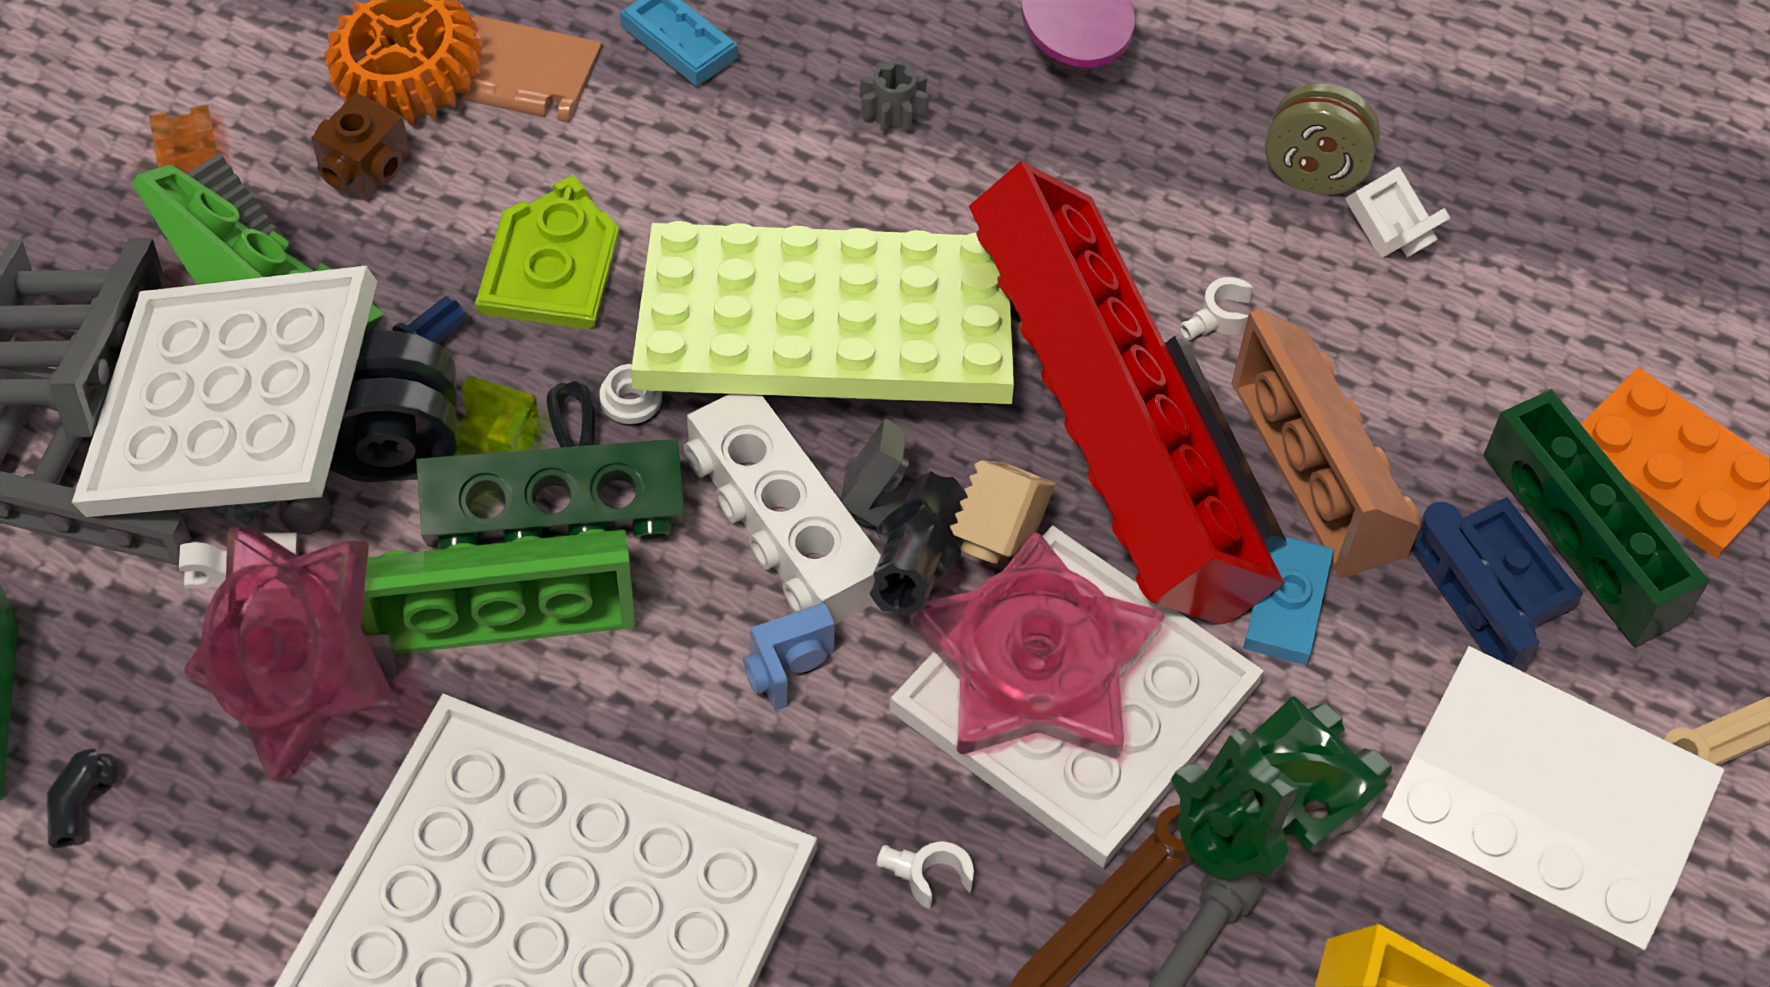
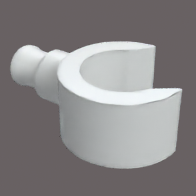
M1224 277L1212 282L1206 290L1202 309L1194 313L1190 320L1180 324L1179 328L1182 336L1186 340L1191 341L1200 334L1206 335L1213 330L1225 335L1244 333L1248 315L1224 311L1217 306L1216 302L1229 299L1248 303L1253 286L1245 280L1235 277Z
M934 842L924 846L916 854L905 849L900 852L887 845L882 846L876 863L877 867L894 871L895 876L910 881L914 897L924 907L931 909L932 894L922 874L929 866L934 864H947L955 868L960 874L963 885L971 893L974 866L970 856L961 847L949 842Z

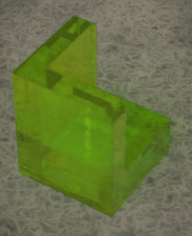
M467 376L461 386L466 414L457 429V450L454 456L530 450L540 431L536 396L480 378Z

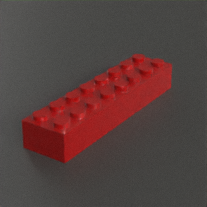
M1023 161L1018 162L969 205L979 228L976 231V236L981 246L992 256L1000 275L997 277V281L1001 290L1014 303L1022 320L1019 323L1022 336L1038 354L1044 367L1041 371V376L1045 385L1058 398L1067 417L1064 420L1065 429L1071 439L1081 447L1090 466L1087 470L1089 481L1094 489L1104 497L1114 518L1111 522L1113 533L1118 541L1129 550L1138 570L1136 582L1141 592L1150 602L1221 625L1232 622L1285 584L1093 198Z

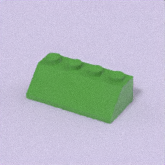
M590 529L577 535L543 539L536 536H525L517 538L512 542L479 546L460 543L452 545L447 549L414 553L401 550L389 551L377 557L360 558L353 578V593L365 636L390 635L396 655L636 628L625 530L605 531L602 529Z

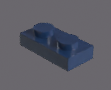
M1508 497L1462 517L1460 532L1478 557L1487 561L1493 567L1504 593L1517 610L1523 611L1529 617L1534 627L1577 607L1583 593Z

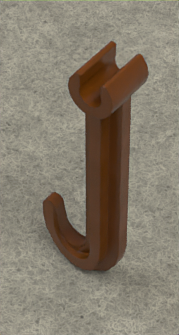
M1179 805L1169 806L1161 812L1157 818L1154 832L1017 972L1009 987H1067L1178 870L1187 869L1195 863L1183 844L1182 839L1172 835L1178 828Z

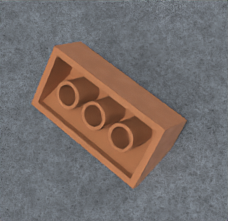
M1262 309L1249 312L1231 384L1320 545L1334 549L1331 564L1339 579L1407 558L1420 527L1418 511L1413 501L1408 496L1401 494L1391 476L1390 465L1385 453L1380 447H1374L1362 427L1361 414L1356 403L1351 398H1346L1334 378L1333 366L1328 355L1324 351H1318L1307 330Z

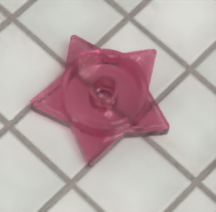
M231 527L228 530L226 579L212 597L203 623L201 644L185 666L184 671L186 676L210 689L218 703L230 716L247 726L268 780L289 779L294 776L331 717L393 704L394 697L361 628L369 545L366 541H341L305 555L297 556L253 527Z
M1034 533L1002 572L988 579L975 591L927 601L925 608L911 614L910 623L959 679L956 748L960 754L971 753L1039 732L1110 758H1118L1121 756L1124 743L1119 679L1159 635L1165 616L1162 611L1105 596L1091 581L1070 571L1043 536L1039 533Z

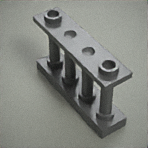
M129 238L116 263H113L110 269L32 271L23 241H10L0 257V367L58 368L56 372L50 375L49 379H0V405H50L54 411H58L66 437L93 436L140 291L168 288L153 238ZM98 294L97 298L91 301V304L32 305L36 295ZM78 330L77 334H74L70 341L10 342L16 331Z
M0 367V379H49L50 375L56 372L57 369L49 367ZM50 405L2 406L0 410V466L32 406L53 410ZM60 422L33 474H27L23 477L0 471V524L179 566L180 545L193 542L183 514L179 513L181 509L85 517L72 504L76 489L58 485L82 437H66L62 422Z

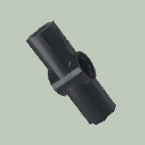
M930 471L915 479L904 504L888 515L878 526L876 534L885 547L873 572L875 581L869 594L881 611H894L904 617H908L925 608L935 579L947 572L960 558L961 550L952 538L953 532L950 526L958 523L955 513L961 511L959 501L964 499L965 492L954 477H942Z

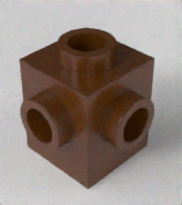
M357 92L331 117L325 118L311 136L320 176L337 190L346 189L365 200H368L382 184L393 180L400 166L410 156L403 116Z

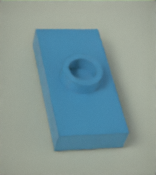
M637 0L620 12L621 26L696 87L738 59V44L682 0Z
M1285 536L1286 541L1270 551L1285 584L1253 606L1243 649L1307 666L1334 549Z

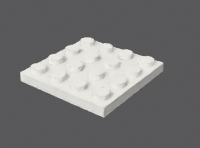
M358 266L140 291L72 504L85 517L322 497L378 282L368 267Z
M1052 525L890 698L889 711L1104 869L1173 787L1171 778L1174 772L1185 765L1193 764L1259 686L1264 670L1177 610L1161 605L1158 606L1150 602L1141 592L1136 582Z

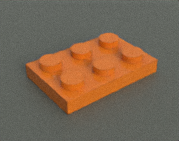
M1639 367L1581 423L1654 514L1715 559H1718L1770 503V458Z

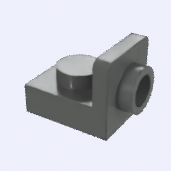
M887 419L882 421L845 473L842 489V504L855 520L868 527H878L888 515L901 507L905 501V495L895 488L904 476L909 460L903 457L907 431Z

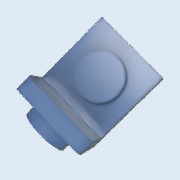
M825 602L750 628V654L743 657L744 669L753 692L757 695L766 691L774 711L787 707L788 681L784 670L790 668L794 673L809 671L819 666L826 659L827 655L834 652L835 623Z

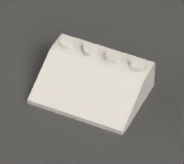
M1469 646L1382 815L1379 827L1636 955L1646 949L1676 887L1725 769Z

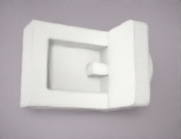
M1400 167L1345 198L1372 246L1382 257L1399 248L1403 250L1406 257L1414 254L1436 241L1438 238L1432 229L1450 219L1445 208L1430 217L1428 216Z

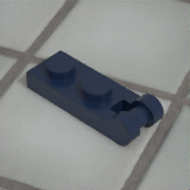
M1448 502L1432 503L1424 512L1420 522V530H1418L1412 545L1414 556L1481 651L1525 672L1540 644L1531 620L1523 611L1517 610L1500 587L1493 567L1487 561L1478 557L1460 532L1462 525L1460 511Z

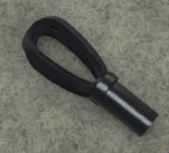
M571 381L568 384H556L548 391L546 400L552 429L560 448L573 447L566 436L561 418V407L568 396L576 398L581 403L582 425L578 446L594 445L595 411L588 386L578 381Z

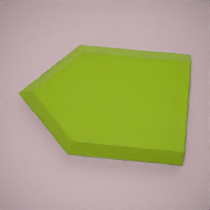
M573 174L553 184V191L529 204L521 201L502 211L475 302L477 311L487 316L590 329L595 326L619 236V226L606 212L599 210L587 196L586 188Z

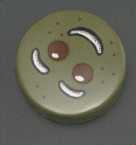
M1315 83L1298 87L1288 93L1276 108L1265 141V153L1268 163L1275 174L1293 188L1323 196L1345 193L1357 187L1370 171L1380 138L1379 121L1369 103L1360 95L1345 87L1328 83Z

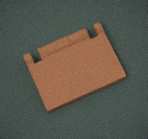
M474 15L473 19L482 44L481 52L483 57L479 59L480 75L470 78L471 93L462 94L463 100L545 117L552 101L558 102V121L569 123L602 49V42Z

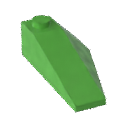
M172 164L137 174L131 183L196 285L314 272L284 252L289 244L288 240L274 231L267 235L258 230L249 229L238 221L239 212L233 204ZM321 263L316 271L332 269ZM373 304L371 305L365 332H370L385 315Z

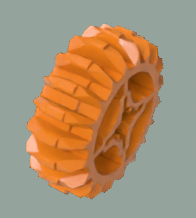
M371 0L366 4L353 1V15L337 16L338 30L327 34L329 49L324 53L326 56V66L331 74L329 79L335 92L340 94L343 102L345 103L357 92L403 116L411 126L414 125L417 116L428 114L436 120L437 108L442 105L456 108L455 94L471 93L470 78L480 75L479 59L483 56L478 30L473 17L469 16L468 11L464 10L463 5L458 0Z

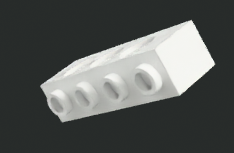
M729 394L688 414L689 442L684 444V452L688 463L698 477L702 478L709 475L717 486L716 497L727 519L731 523L741 520L750 532V547L759 564L765 570L775 567L785 581L782 585L783 592L794 613L825 602L834 623L837 624L875 604L869 593L875 581L873 572L880 559V553L764 397L751 394ZM745 462L755 463L754 465L750 466L740 465L741 463ZM777 507H784L790 510L784 512H777L771 509ZM810 553H818L824 555L825 557L819 559H811L805 557L804 555Z

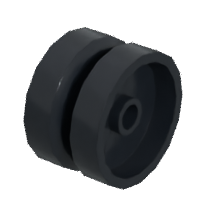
M398 331L364 332L329 467L331 471L361 482L418 480L416 459L454 456L457 450V419L454 409L457 403V374L454 360L440 345L419 335Z

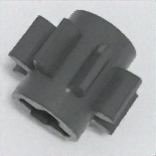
M888 61L883 64L881 62L877 63L874 78L862 76L860 79L862 118L873 117L880 124V130L885 131L887 128L896 129L902 127L906 130H911L914 115L927 116L928 114L927 76H917L915 70L907 62Z

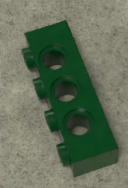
M1550 389L1502 411L1483 456L1632 644L1637 646L1685 622L1710 580L1557 394Z
M678 439L416 459L421 536L427 546L438 545V550L447 549L452 545L469 543L476 546L477 542L503 540L506 543L525 536L540 538L559 535L571 536L590 529H602L605 531L633 530L635 539H660L672 535V526L684 525ZM620 480L629 483L636 491L633 501L623 508H610L603 504L599 499L602 488L609 482ZM556 485L565 488L571 494V499L567 507L562 511L548 514L540 511L535 506V499L538 493L545 487ZM484 491H496L505 497L503 510L497 516L490 519L478 518L470 512L473 499Z

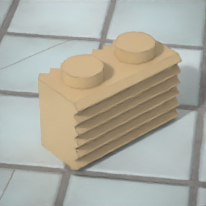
M982 460L975 463L974 466L977 473L969 476L972 486L964 489L968 498L959 501L963 510L955 513L958 523L950 526L953 535L964 539L961 550L998 564L999 560L1008 562L1010 556L1025 555L1032 547L1056 483L1005 462Z

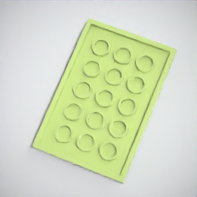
M674 221L668 224L652 223L631 368L632 390L1012 404L1014 379L1010 299L1001 290L997 281V277L1000 275L992 256L979 243L976 233L967 235L931 234L922 230H914L907 233L876 232L864 228L824 230L811 229L806 226L771 228L752 227L741 223L728 226L693 225L684 221Z

